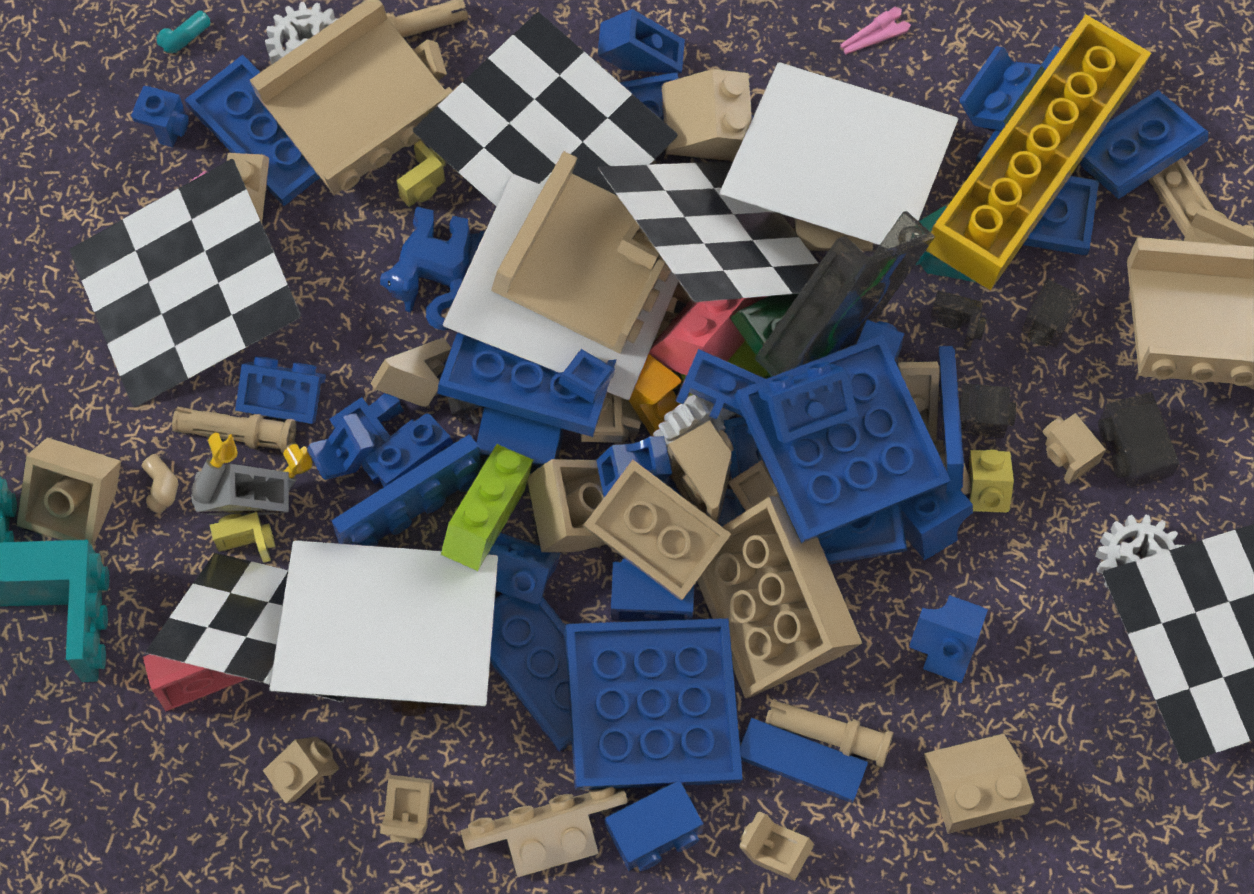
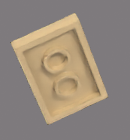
M634 460L631 461L583 525L585 529L679 600L684 599L731 535L730 532Z

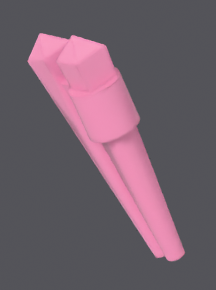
M893 7L891 10L883 12L874 19V22L840 44L841 48L844 49V53L847 55L907 33L911 26L909 23L903 21L896 24L895 20L900 18L902 9Z

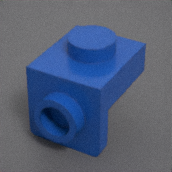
M150 86L142 88L131 114L134 122L153 127L159 144L172 148L177 137H182L188 127L189 118L185 113L180 95Z
M354 413L343 416L328 439L310 443L307 452L321 477L328 480L357 472L375 445L371 440L368 430L364 428L357 414Z

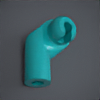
M197 11L174 31L169 28L162 29L156 37L157 45L163 48L166 53H177L210 26V18L205 12Z

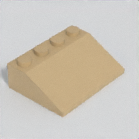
M769 496L722 526L731 535L698 578L697 582L712 618H729L733 670L745 698L757 695L833 661L862 644L818 537L801 544L780 496Z

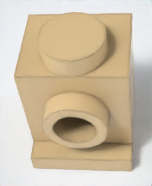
M1076 413L1065 421L1061 417L1055 419L1043 430V434L1047 437L1045 443L1047 454L1056 466H1064L1067 470L1064 480L1068 484L1099 464L1106 450Z

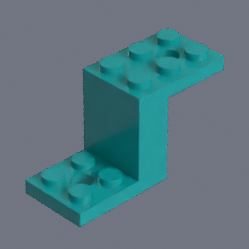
M0 476V606L68 605L66 661L81 682H98L99 669H105L106 649L104 644H100V630H106L108 624L107 607L102 605V591H108L109 569L107 566H103L100 553L95 552L88 540L15 542L13 531H9L10 517L16 516V495L11 493L7 487L6 479H2Z

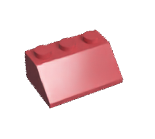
M768 296L694 302L691 299L653 342L648 354L669 370L687 375L698 349L728 361L745 341L730 318L738 311Z
M151 654L143 657L151 689L165 711L247 680V678Z

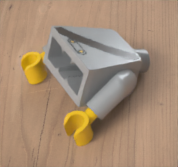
M214 433L208 439L213 457L207 459L202 470L195 475V481L191 490L192 503L197 513L216 516H227L230 514H241L244 516L255 512L258 513V516L289 512V490L297 480L295 475L302 474L311 469L313 461L307 452L306 446L299 449L297 444H293L286 448L283 453L289 465L286 469L281 468L277 471L235 464L224 465L223 463L231 462L237 457V448L232 434L228 436L226 441L222 442L219 433Z

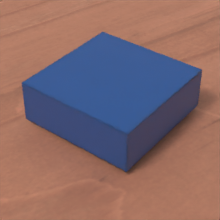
M581 349L561 374L559 384L593 404L613 378L615 368Z

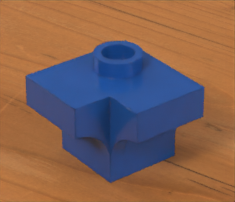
M649 436L640 442L612 445L596 460L603 496H606L632 460L664 483V480L672 474L664 436Z
M946 485L900 503L905 538L924 561L958 541L957 532L960 525L968 516L973 514V504L962 491H947Z
M950 595L945 606L940 609L922 608L909 648L928 654L923 669L962 683L988 609Z

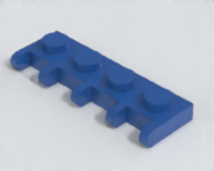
M698 349L676 398V402L684 404L689 393L714 404L709 416L716 420L722 408L744 417L734 394L737 390L763 381L765 378ZM748 427L746 433L752 435V434H751V431H750V429H749V427Z

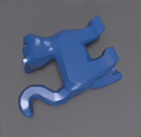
M416 207L413 219L415 231L403 244L399 262L390 270L381 274L380 285L387 288L392 297L405 303V310L409 313L413 310L418 294L419 278L433 280L450 287L449 293L435 297L426 308L425 316L428 323L435 329L451 330L443 326L445 318L441 315L443 309L451 307L485 232L480 230L478 234H471L469 220L453 216L450 221L452 237L449 241L434 238V211Z

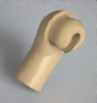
M152 454L141 465L153 480L150 490L151 494L147 496L146 504L152 511L161 513L165 511L167 506L173 504L179 484L175 474L157 454Z

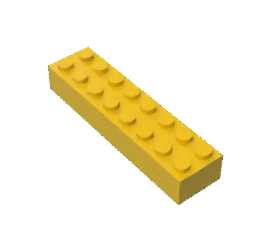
M1086 14L934 224L924 250L991 291L1139 79L1151 52Z

